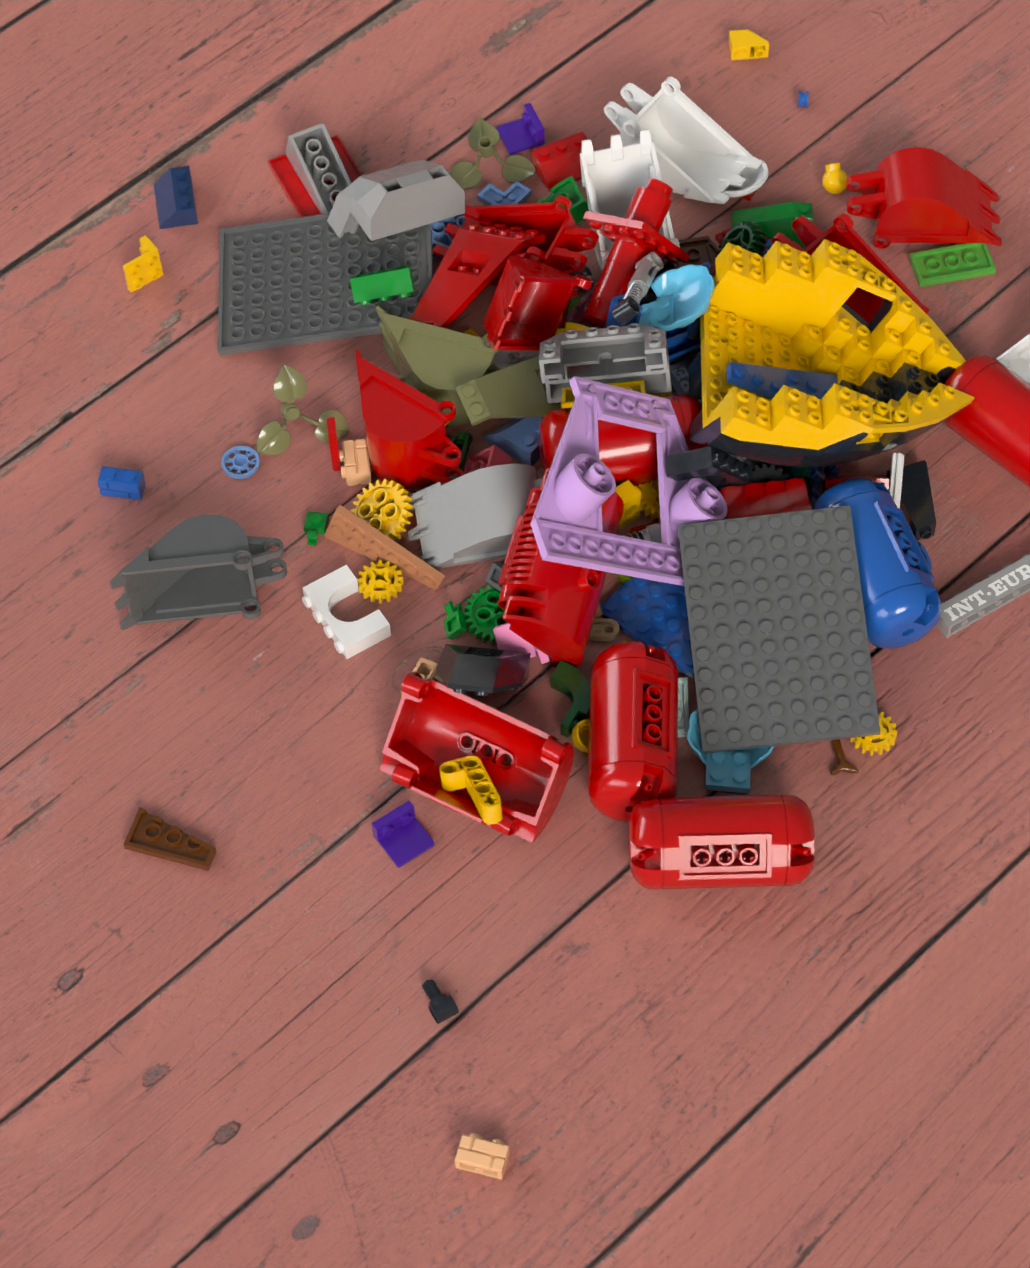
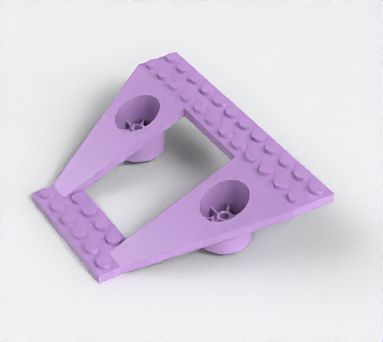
M574 376L569 383L575 400L530 523L542 560L684 586L678 525L724 519L728 510L723 496L712 484L699 477L675 481L667 477L665 456L689 451L670 399ZM598 420L656 433L662 543L603 532L601 505L615 492L616 484L611 471L599 460Z

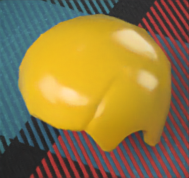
M582 720L572 729L571 740L573 745L580 752L589 753L590 720Z

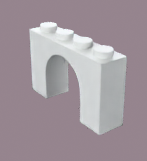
M347 565L303 587L304 596L302 601L306 608H311L316 622L324 626L323 630L326 636L334 640V646L338 653H343L346 659H349L390 637L391 630L389 622L379 609L353 622L338 620L331 614V610L336 603L359 591L357 578Z

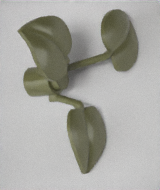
M479 118L473 125L468 137L470 147L473 150L479 151L477 153L476 165L473 166L471 162L462 161L454 165L450 173L462 189L465 190L477 186L482 179V173L477 170L481 157L489 158L494 154L500 164L504 166L502 170L504 179L510 183H515L516 181L519 183L534 175L536 170L528 159L520 155H510L506 163L503 162L497 153V149H494L500 139L497 129L482 118Z
M283 364L273 384L275 397L284 402L280 406L283 425L281 427L277 421H270L263 426L257 439V453L277 455L287 450L291 441L290 434L285 431L287 420L294 421L301 417L317 425L314 434L320 441L329 443L328 418L335 417L338 441L348 434L349 426L344 416L334 409L323 411L319 416V422L300 413L299 408L293 403H295V398L305 396L307 391L306 380L296 369Z

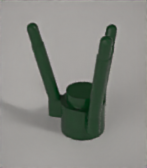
M460 431L457 436L452 435L450 438L461 450L462 459L459 468L462 471L469 447L473 441L472 435L466 431Z

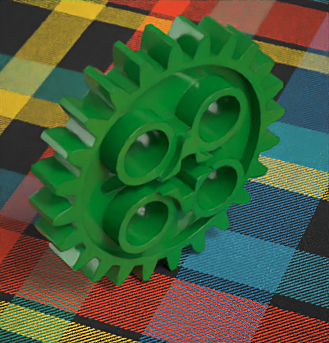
M487 584V590H483L480 587L479 594L473 592L472 599H467V605L464 606V617L466 626L469 627V633H475V639L482 637V643L490 640L493 646L496 641L493 629L508 622L502 619L504 609L497 605L500 591L495 587L491 588Z

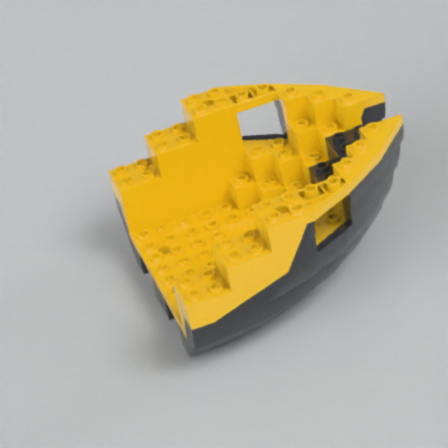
M824 239L815 252L809 255L804 251L790 247L788 244L775 241L765 256L762 257L740 246L727 243L710 266L709 274L713 278L715 290L709 309L705 314L688 325V338L701 343V351L688 366L689 396L702 400V410L690 424L691 441L705 447L712 446L726 454L774 465L800 468L836 466L887 452L906 444L957 415L974 400L973 396L956 390L951 386L944 385L950 374L966 361L935 322L902 289L854 250H849L835 242ZM857 287L885 298L869 324L845 304V301ZM730 362L834 374L837 375V384L834 383L822 399L783 385L772 399L728 383L726 367Z

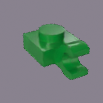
M308 511L304 524V532L307 533V538H309L308 545L316 546L318 535H325L329 520L328 513Z
M449 601L444 606L447 618L443 622L446 637L454 640L467 630L461 605L457 604L454 607L453 602Z

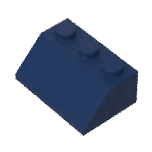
M190 167L170 168L154 183L160 229L198 224Z

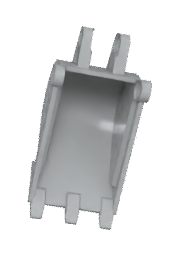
M504 464L478 469L443 485L438 482L412 494V500L409 502V504L413 505V508L410 510H415L418 525L408 531L409 541L420 539L423 553L420 559L435 569L505 558L517 517L522 516L527 511L526 503L530 490L540 487L542 479H538L537 471L533 466L527 464Z

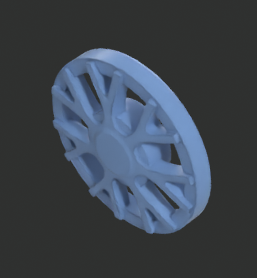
M235 446L224 453L221 465L224 473L229 477L245 479L257 472L260 466V459L258 453L253 448ZM240 451H246V454H240ZM231 453L235 455L233 459L229 457ZM252 455L256 457L252 460H248V458ZM225 463L233 464L232 466L225 467ZM249 465H255L254 468H250V467H248V466H249ZM234 469L237 470L235 474L231 472ZM246 470L247 473L241 474V471Z

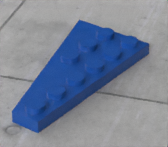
M730 362L726 367L728 383L772 399L783 385L822 399L833 384H837V375L735 362Z

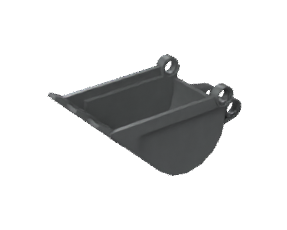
M204 514L186 519L172 528L150 549L148 546L110 581L111 589L114 590L123 586L125 592L115 602L116 609L120 610L128 606L129 614L119 623L120 629L126 630L138 624L243 614L246 619L250 620L258 618L261 614V607L257 600L256 586L281 580L287 575L286 563L281 559H274L281 556L284 552L282 541L278 538L246 536L245 530L236 521L221 515ZM272 546L279 547L277 551L268 550ZM274 567L283 568L280 572L272 571ZM254 606L256 610L248 612L246 608Z

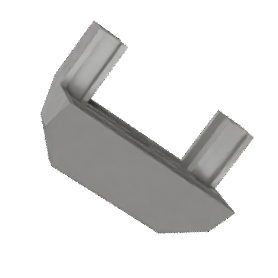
M423 159L410 161L404 165H396L392 168L379 170L368 175L364 174L357 178L337 195L327 222L339 238L343 237L344 233L347 232L355 234L358 225H360L369 239L374 241L464 214L465 191L443 165Z
M637 323L623 327L612 325L603 329L591 327L582 331L570 329L540 343V373L542 383L546 385L548 403L561 402L562 388L571 387L569 381L574 376L604 384L645 380L646 394L672 392L668 346L664 330Z

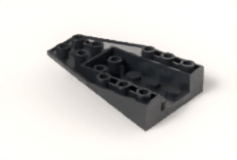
M445 644L435 671V678L447 688L453 689L455 693L464 694L469 690L476 691V695L489 696V693L509 689L518 690L528 680L531 653Z

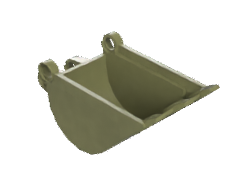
M376 306V312L382 323H379V329L385 338L382 340V345L400 376L403 377L409 386L439 403L451 401L455 404L456 416L446 426L459 427L470 424V420L455 387L501 370L495 366L494 361L495 353L499 350H494L485 345L488 341V334L481 338L390 315L379 306ZM444 409L441 412L444 414H448L452 412V410Z

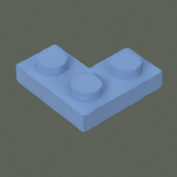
M516 181L503 192L489 183L477 194V200L485 205L523 204L531 196V189Z

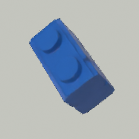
M102 466L98 478V486L102 496L142 500L146 485L143 471Z

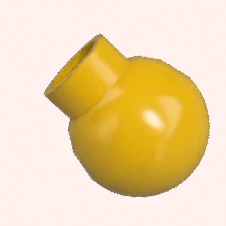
M840 162L825 165L826 172L822 177L823 188L830 194L844 192L848 176L841 169Z

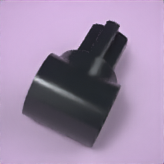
M428 979L422 984V988L430 1000L428 1005L430 1013L437 1024L459 1013L458 1007L451 995L442 994L434 980Z

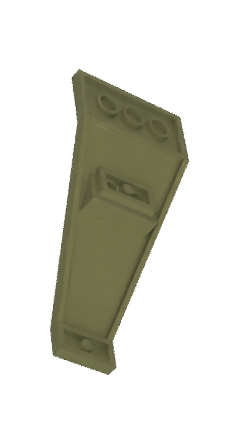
M539 356L455 387L472 426L490 418H543L550 411L562 409L561 402L548 403L546 385L541 380Z

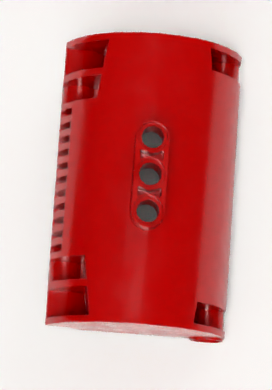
M545 469L541 486L530 490L526 503L527 511L522 516L517 517L498 582L500 586H503L497 605L504 609L502 619L510 624L509 630L552 658L551 665L556 668L560 660L577 667L584 658V650L588 644L607 572L542 560L530 523L550 470ZM614 492L601 505L603 532L617 535L621 517L624 513V503L620 496Z
M417 672L408 673L401 686L403 695L382 751L383 760L379 770L391 775L392 781L442 806L487 825L507 836L514 834L533 843L546 827L562 797L573 764V746L568 742L562 744L558 742L555 736L467 695L455 693L453 689L447 688L432 679L424 680ZM468 736L472 738L473 745L469 744ZM487 745L492 748V754L488 753ZM506 754L510 755L511 763L507 762ZM466 756L478 757L500 796L502 820L497 824L485 823L467 788L455 791L444 790L441 784L439 769L441 764Z

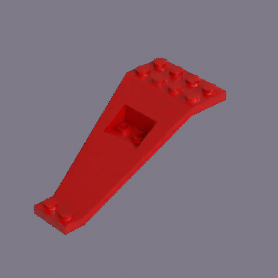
M480 221L479 224H467V227L458 230L412 317H406V319L446 329L491 280L499 276V272L505 267L509 256H515L522 248L545 243L546 234L538 233V230L535 229L524 231L522 227L517 226L508 228L506 224L491 225L490 221Z

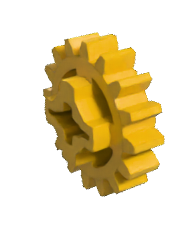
M379 560L376 565L373 561L370 562L371 567L363 566L364 572L359 571L357 582L359 592L363 593L364 599L370 597L372 603L378 599L379 603L382 604L383 599L390 602L391 596L397 598V592H402V585H404L402 571L397 570L396 564L391 567L390 561L382 564V561Z
M883 711L878 715L880 735L850 738V742H855L854 748L861 747L863 754L866 751H870V756H873L874 751H877L879 755H882L883 749L890 751V746L895 744V738L897 737L896 723H891V716L885 718Z

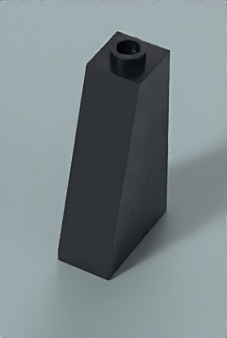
M925 460L903 466L900 509H902L916 540L930 538L934 535L936 528L928 467ZM887 471L886 476L890 482V471Z

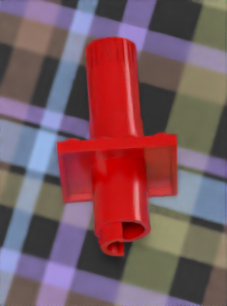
M650 178L646 187H637L624 218L589 211L585 212L583 219L589 222V226L600 230L601 235L610 239L613 243L606 259V264L584 313V317L588 321L605 328L611 300L616 296L627 293L628 284L636 270L635 264L650 252H655L662 261L667 259L675 264H678V262H688L690 256L659 233L672 203L669 198L673 189L666 183Z

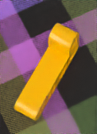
M466 756L440 765L441 784L444 790L455 791L467 788L485 823L497 824L502 820L500 796L478 757Z

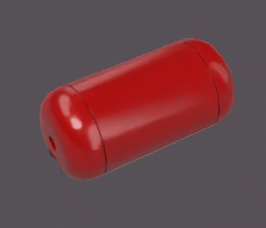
M987 355L972 357L955 369L944 385L974 397V400L960 413L943 423L1030 488V383Z
M683 394L662 396V398L670 399L689 451L704 448L705 446L690 440V424L702 410L700 401L697 398ZM571 409L550 411L543 417L540 423L539 449L544 472L545 469H550ZM598 420L599 460L611 471L616 487L627 480L633 486L645 483L650 484L651 481L658 480L656 433Z
M626 641L609 646L597 656L591 670L587 783L590 802L602 815L628 823L631 811L640 801L650 798H676L679 682L676 661L665 649L660 647L655 649L652 645H648L645 648L644 643L641 641Z
M788 794L650 798L642 800L631 811L628 824L629 863L632 876L639 885L653 890H661V888L663 890L769 887L800 884L808 878L814 866L815 831L811 809L804 800Z

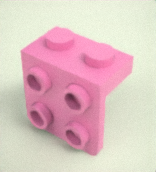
M509 623L496 626L493 629L499 650L531 653L530 658L537 657L541 664L550 662L548 655L509 630Z

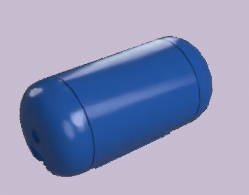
M867 478L849 479L834 485L819 497L812 510L850 506L868 642L878 648L891 649L904 647L918 641L936 626L940 619L942 608L939 594L932 581L934 576L902 509L897 508L891 493L884 485Z

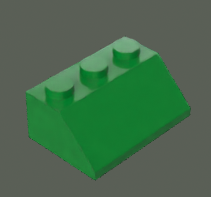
M412 264L353 275L350 278L354 303L360 302V305L370 304L372 299L377 298L380 301L391 300V296L398 294L399 298L411 296L410 292L415 290Z

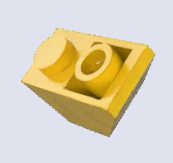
M748 29L729 31L731 60L767 58L769 41Z

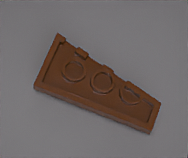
M139 807L123 844L127 850L209 871L216 854L215 847L193 835L189 836L182 832L180 828L165 823L163 819L156 815L152 816L141 807Z

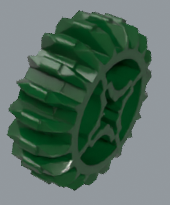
M743 221L741 224L737 223L735 228L731 227L730 231L726 233L725 238L721 239L722 244L718 246L720 248L718 255L727 243H731L752 253L764 256L763 251L767 249L765 244L768 242L766 234L759 225L753 222Z

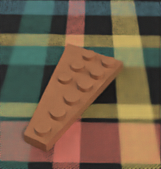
M339 505L325 532V538L373 561L378 562L381 560L382 564L390 561V566L392 567L396 564L397 570H401L403 575L435 590L438 589L445 578L444 574L343 506Z

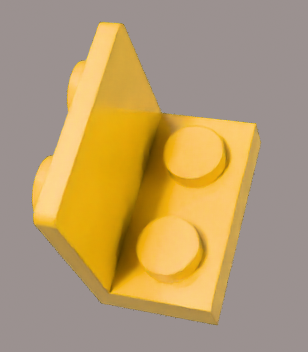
M146 235L139 238L141 245L139 250L142 255L123 265L127 287L131 293L164 275L159 251Z

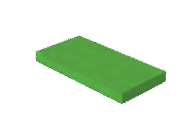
M964 243L909 253L908 257L919 287L995 274L996 272L987 245L983 243Z

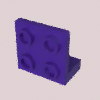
M531 103L523 105L524 113H522V119L496 127L509 155L545 145L544 127Z
M410 801L405 802L372 823L373 837L398 868L434 846L432 838L415 818L414 806Z

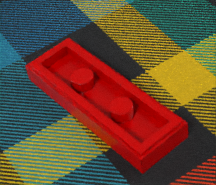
M330 417L327 419L332 468L334 471H341L335 417Z

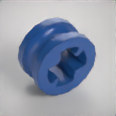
M799 91L798 108H801V106L808 108L809 91L805 93Z

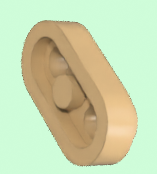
M594 618L588 641L615 640L619 636V624L613 619Z

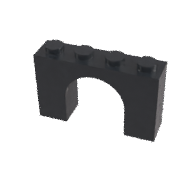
M712 446L665 456L667 477L675 481L699 477L708 481L719 492L720 488L751 484L753 473L749 464Z

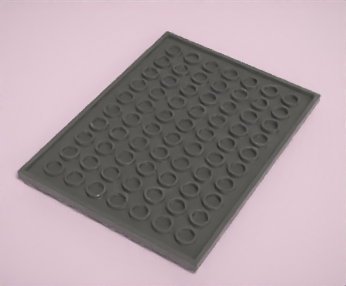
M330 213L220 229L219 355L381 334L379 323H382L376 312V306H379L390 315L402 318L412 317L433 278L432 223L374 241L369 239L360 225H358L355 234L347 232L344 233L343 237L339 238L327 222ZM412 264L415 290L410 292L411 296L399 298L398 294L391 296V300L380 301L377 298L372 299L370 304L360 305V302L354 303L350 278L353 275Z
M850 506L678 525L703 754L880 735Z

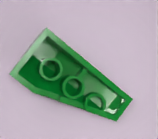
M572 176L555 185L550 190L551 194L537 202L551 203L554 202L557 196L567 197L572 203L569 211L576 224L585 220L583 217L585 212L588 211V204Z
M790 202L732 211V227L735 228L737 223L741 224L743 221H750L762 228L767 240H772L778 233H782L792 242L795 241L802 248H806L794 232L792 222L799 216H804L813 223L812 203Z

